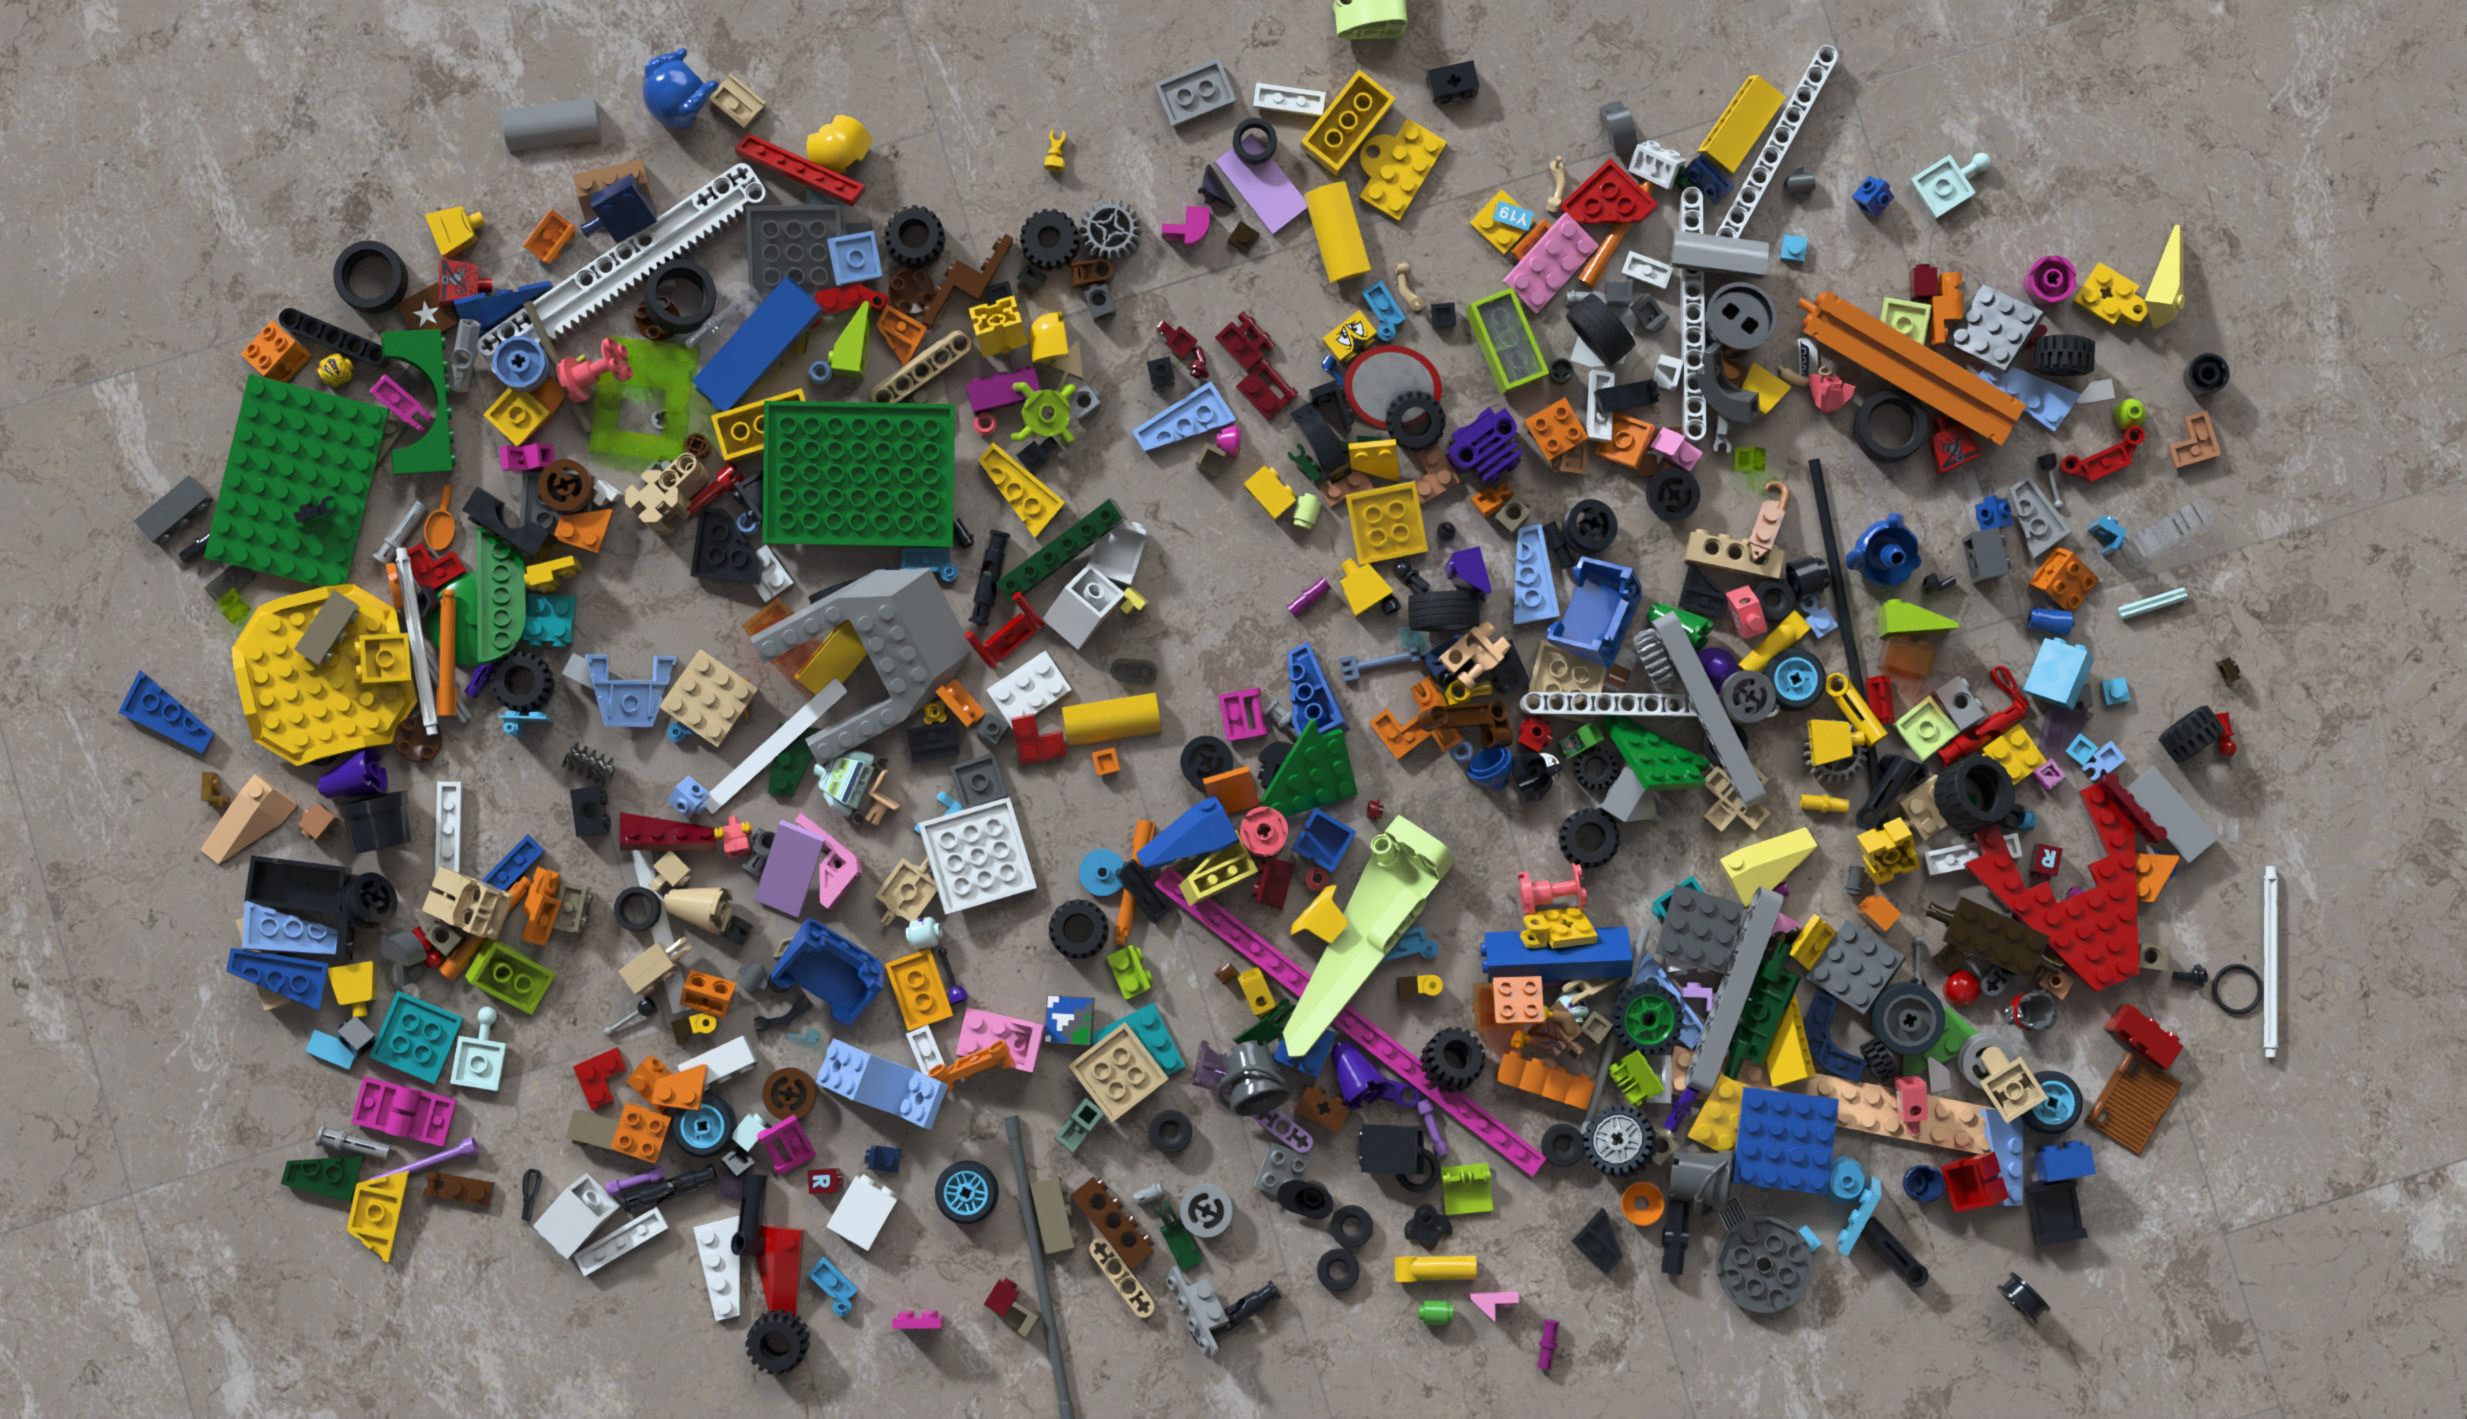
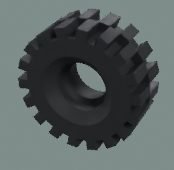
M1042 209L1043 212L1038 213L1036 211L1033 213V217H1028L1025 220L1026 224L1021 228V247L1024 256L1028 258L1032 265H1037V268L1041 270L1043 268H1047V271H1052V268L1059 270L1062 269L1063 265L1066 264L1067 266L1071 263L1070 260L1074 259L1077 255L1076 251L1079 250L1078 229L1072 218H1068L1067 214L1063 211L1059 213L1057 209H1052V211ZM1049 230L1056 232L1059 236V242L1053 248L1044 247L1040 241L1041 235Z

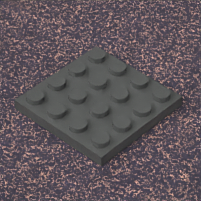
M841 204L746 206L750 301H764L785 277L792 278L814 300L816 298L815 292L843 286H836L827 239L842 236Z

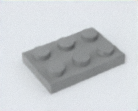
M1219 58L1154 83L1171 128L1237 102Z

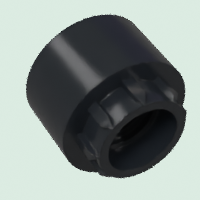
M2205 353L2199 355L2185 367L2183 373L2184 384L2189 392L2196 396H2212L2226 386L2230 375L2229 367L2225 360L2216 354ZM2202 370H2207L2210 373V381L2202 377Z
M1809 555L1786 563L1787 581L1794 590L1798 601L1823 594L1824 589L1830 585L1829 571L1821 558H1813Z

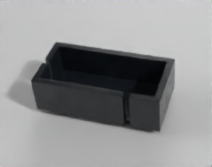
M251 855L244 903L248 901L259 905L339 914V911H343L341 892L344 886L351 881L352 868Z

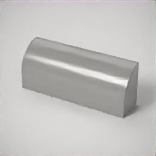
M594 98L501 110L503 132L509 152L602 140L598 104Z
M1674 230L1669 267L1763 280L1767 272L1769 243Z
M2155 766L2147 769L2126 789L2132 793L2135 798L2134 801L2149 812L2151 820L2157 826L2166 828V838L2188 863L2218 839Z

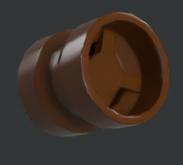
M693 433L687 437L685 449L688 453L701 460L708 457L711 453V443L704 435Z

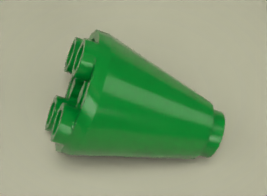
M1655 602L1646 614L1650 624L1655 619L1674 611L1695 652L1697 649L1701 651L1708 643L1709 639L1706 635L1715 626V623L1709 619L1665 603Z

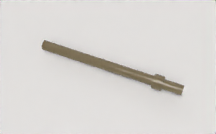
M532 300L528 301L523 305L556 373V366L561 363L559 362L560 359ZM565 386L563 387V389L567 396V394L570 393V391ZM567 396L572 406L570 410L573 416L577 417L584 433L593 430L585 414L587 410L584 404L575 403Z

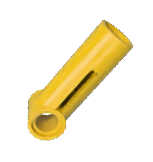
M1794 610L1737 665L1741 671L1754 670L1763 674L1769 661L1779 652L1788 649L1811 626Z
M1840 673L1829 675L1825 683L1826 691L1832 696L1856 731L1864 732L1866 745L1871 748L1887 737V731L1852 685L1850 679ZM1838 679H1842L1844 682L1843 689L1835 692L1833 683ZM1845 696H1848L1850 698V700L1853 702L1855 707L1858 709V711L1865 719L1864 721L1861 720V718L1858 716V714L1850 705Z
M1476 1255L1394 1257L1395 1282L1476 1280Z

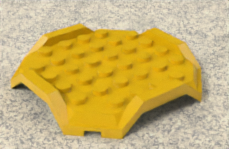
M354 584L326 586L280 597L258 606L231 649L240 698L253 741L297 767L355 750L393 744L397 726L402 720L412 714L419 702L412 676L410 682L361 685V680H356V666L360 665V657L354 654V642H359V635L401 633L397 610H394L390 605ZM334 589L361 607L359 609L361 615L355 624L350 623L346 629L348 634L341 644L337 643L332 650L334 656L327 665L324 663L320 667L296 652L294 648Z

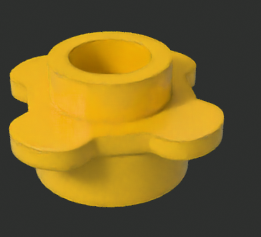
M938 700L937 703L929 702L923 706L925 711L924 722L927 725L944 723L947 720L944 709L946 703L943 700Z

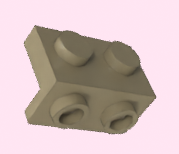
M562 882L558 900L562 901L552 928L581 934L582 930H586L588 924V916H585L587 906H591L594 895L591 892V887Z

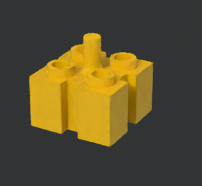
M1014 295L996 300L997 304L987 306L986 303L969 308L983 357L996 355L999 352L1009 354L1010 349H1017L1028 344Z
M1901 817L1883 824L1882 830L1872 829L1857 836L1860 850L1864 854L1862 858L1865 870L1876 886L1893 880V875L1898 872L1904 875L1920 868L1917 853L1913 849L1915 848L1913 835Z

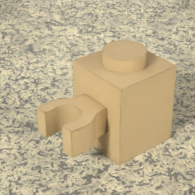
M668 851L653 866L660 874L648 886L654 892H658L667 882L673 887L678 885L682 887L691 879L689 874L693 870L674 851Z

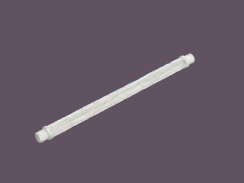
M407 548L396 549V563L423 725L426 727L427 736L438 734V721L411 562L407 554Z
M2266 866L2264 876L2265 1024L2263 1047H2265V1057H2276V1048H2278V876H2276L2275 866Z

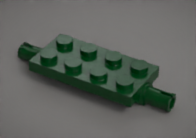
M1778 942L1771 961L1761 959L1728 1047L1731 1056L1723 1071L1724 1075L1737 1079L1744 1060L1747 1059L1761 1065L1765 1064L1801 979L1800 976L1787 971L1784 967L1793 947Z

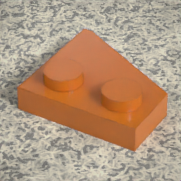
M2135 853L2137 901L2156 902L2162 888L2169 881L2176 864H2179L2181 856Z

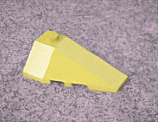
M2180 225L2174 226L2145 298L2152 326L2157 329L2174 320L2179 309H2182L2185 303L2184 239Z
M1805 827L1742 848L1720 859L1722 872L1744 905V908L1747 909L1758 887L1761 886L1773 890L1780 882L1782 883L1787 878V875L1795 867L1800 866L1818 848V845Z

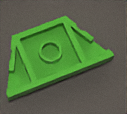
M1948 1007L1944 1008L1945 1027L1941 1038L1931 1049L1923 1053L1902 1055L1901 1077L1912 1076L1928 1069L1929 1057L1942 1063L1957 1056L1964 1041L1978 1034V1032Z

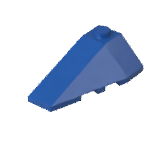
M551 281L523 285L518 288L517 292L502 289L495 296H485V293L454 300V304L460 319H472L481 324L479 337H482L488 331L525 308L524 303L531 300L532 302L553 289L554 285Z
M1214 795L1192 806L1138 851L1136 855L1144 869L1150 870L1173 864L1176 859L1188 857L1189 860L1197 858L1196 854L1210 852V854L1219 853L1240 841L1224 808Z

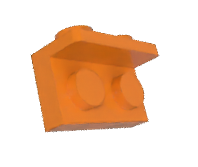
M953 679L945 687L942 685L935 691L968 729L985 715V711L956 679Z

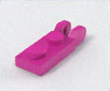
M386 374L369 391L405 423L408 422L421 434L425 429L411 418L413 414L418 411L428 422L432 423L435 420L421 407L419 402Z

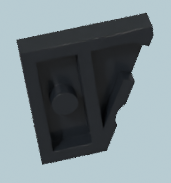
M1689 563L1677 607L1723 620L1728 606L1726 592L1716 586L1715 582L1708 576L1706 577L1696 568L1697 566Z
M1603 1207L1571 1240L1605 1274H1608L1623 1257L1606 1210Z

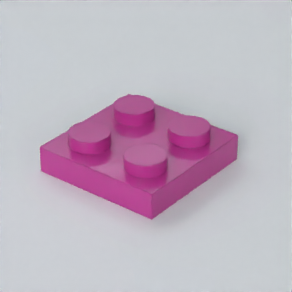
M934 1310L924 1311L922 1315H914V1311H900L892 1319V1329L941 1328L944 1325V1315H938V1311Z

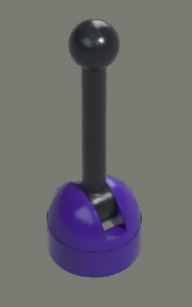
M940 948L938 955L943 959L952 984L948 996L951 1005L969 999L965 988L956 984L946 956L947 949Z

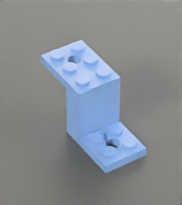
M834 1038L827 1049L826 1058L818 1072L816 1081L817 1084L851 1100L898 1115L929 1130L933 1126L948 1084L917 1070L867 1053Z

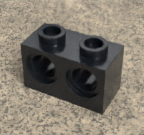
M1512 639L1507 641L1511 646L1505 654L1506 662L1498 664L1492 669L1495 677L1492 679V683L1496 691H1501L1502 695L1530 684ZM1506 673H1512L1516 677L1514 685H1507L1504 682L1503 677Z

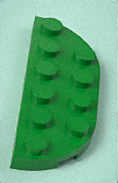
M476 528L478 665H485L506 657L517 647L523 637L526 626L525 565L518 548L513 549L503 542L504 537L499 535L496 538L486 532L485 528Z

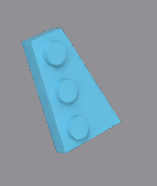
M1871 1176L1866 1189L1863 1191L1856 1209L1852 1211L1846 1230L1843 1229L1838 1236L1839 1252L1846 1256L1849 1255L1882 1196L1881 1182Z

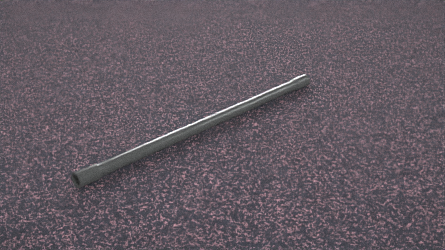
M1018 1115L1004 1118L1005 1127L1010 1141L1059 1401L1060 1418L1075 1419L1022 1146Z

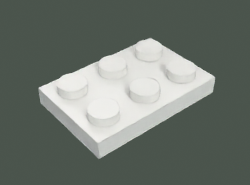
M1046 651L987 689V692L1011 727V718L1032 713L1036 715L1072 691Z

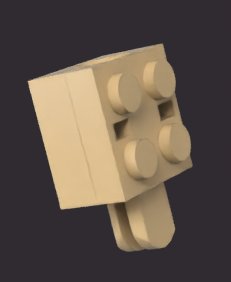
M686 937L679 939L669 948L664 943L657 942L618 972L634 994H646L648 996L659 988L657 983L664 980L668 981L678 974L676 969L680 965L677 961L694 948L690 944L675 955H672L673 952L688 941Z
M1991 1046L1983 1052L1982 1063L1990 1075L1982 1079L1980 1084L2006 1124L2048 1098L2022 1056L2010 1062L2002 1049L1996 1046Z

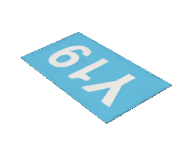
M1499 201L1493 220L1528 231L1534 212Z

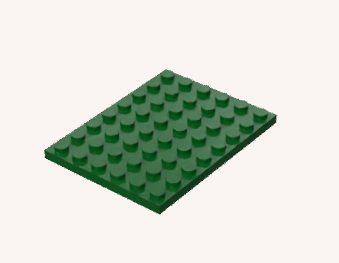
M249 374L204 558L321 587L347 584L390 409ZM334 496V500L327 502V507L329 509L338 508V512L325 514L301 523L296 522L294 513L300 511V506L313 503L314 507L319 506L324 497Z
M764 400L763 543L953 547L955 404Z

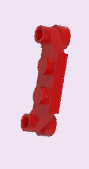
M862 281L815 292V301L825 311L810 328L818 327L823 315L860 307L864 301H868L874 310L883 311L886 305H889V298L884 293H876L864 287ZM881 297L882 304L877 306L875 300Z
M2133 426L2126 430L2121 443L2081 461L2075 455H2068L2062 459L2059 466L2060 471L2066 475L2084 478L2090 483L2133 463L2131 457L2137 445L2144 441L2145 432L2141 427ZM2130 434L2134 436L2135 441L2131 440ZM2066 463L2071 465V469L2066 467Z

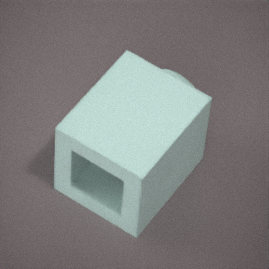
M757 1113L754 1116L748 1114L734 1130V1133H732V1139L747 1152L751 1151L759 1142L757 1134L764 1129H769L765 1126L767 1121Z

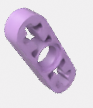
M1277 1109L1268 1111V1114L1274 1117L1275 1113L1279 1115L1273 1121L1271 1128L1267 1126V1123L1270 1122L1267 1118L1259 1119V1114L1253 1116L1259 1124L1297 1152H1307L1312 1147L1313 1140L1311 1135ZM1281 1120L1287 1121L1290 1126L1289 1131L1286 1134H1279L1275 1128L1277 1122ZM1294 1127L1298 1129L1295 1133L1297 1136L1303 1137L1305 1135L1308 1137L1306 1139L1307 1147L1301 1146L1298 1148L1296 1146L1298 1142L1294 1138H1291L1290 1142L1286 1140L1292 1134Z

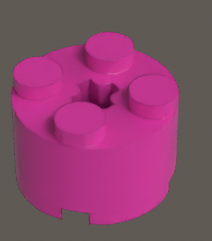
M2044 256L2029 268L2025 275L2023 286L2028 297L2034 303L2042 307L2055 306L2064 301L2074 291L2076 286V270L2072 263L2064 257ZM2050 278L2054 280L2051 284L2047 281Z

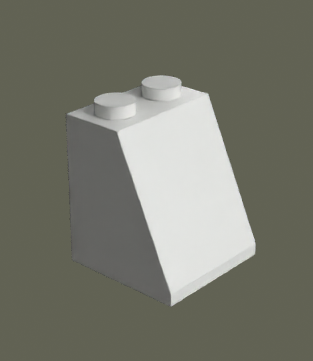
M1089 563L1062 590L1042 620L1079 650L1095 633L1125 593Z
M586 1173L561 1193L533 1227L541 1237L545 1238L555 1247L560 1255L569 1259L621 1205L612 1197H609L608 1193Z

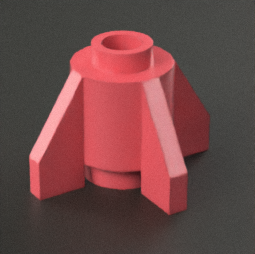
M1811 373L1808 382L1815 405L1824 413H1833V411L1841 408L1854 396L1856 386L1846 383L1842 386L1843 375L1841 374L1835 377H1824L1822 381L1823 376Z

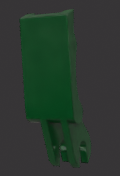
M1288 998L1281 1000L1270 1014H1265L1256 1024L1233 1038V1041L1237 1045L1257 1040L1259 1046H1263V1041L1269 1044L1283 1033L1284 1028L1281 1026L1291 1018L1296 1006H1289L1287 1004L1290 1001Z
M1166 1200L1164 1202L1174 1221L1168 1223L1160 1206L1156 1205L1155 1207L1165 1226L1160 1228V1231L1181 1272H1184L1191 1266L1203 1262L1181 1218L1178 1219L1169 1201Z

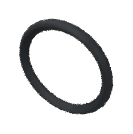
M2228 965L2221 969L2214 978L2212 985L2214 999L2224 1011L2229 1013H2247L2257 1006L2262 997L2263 989L2260 977L2253 969L2246 965ZM2232 969H2242L2249 972L2257 983L2258 990L2255 1000L2251 1005L2243 1009L2227 1007L2218 995L2217 986L2219 979L2224 973Z

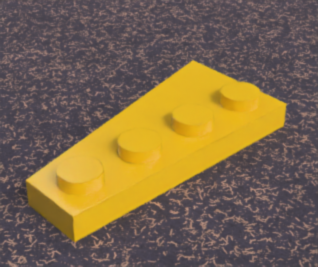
M992 443L978 459L981 466L1035 539L1066 504L995 443Z

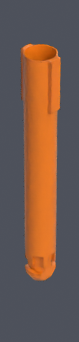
M1645 179L1643 184L1639 186L1651 196L1653 193L1651 190L1656 184ZM1633 223L1614 224L1595 256L1590 258L1578 277L1582 284L1594 289L1605 272L1607 263Z
M444 589L442 591L443 599H441L440 667L439 688L437 689V715L456 716V599H454V590Z
M1138 819L1132 843L1134 848L1131 859H1135L1144 871V867L1136 853L1153 840L1157 823ZM1125 888L1115 928L1116 937L1114 938V943L1126 945L1127 936H1130L1137 904Z
M525 875L507 891L514 895L507 915L525 895L527 888L532 883ZM470 934L438 970L448 979L454 981L488 937L484 938Z

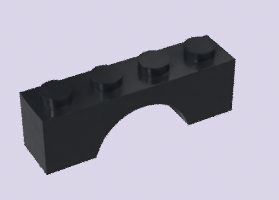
M477 486L462 511L469 515L467 519L478 526L481 523L487 526L485 531L496 538L501 535L505 538L503 542L511 548L516 549L518 546L523 549L521 554L533 561L537 558L544 561L559 537L532 521L519 528H509L503 514L505 503Z

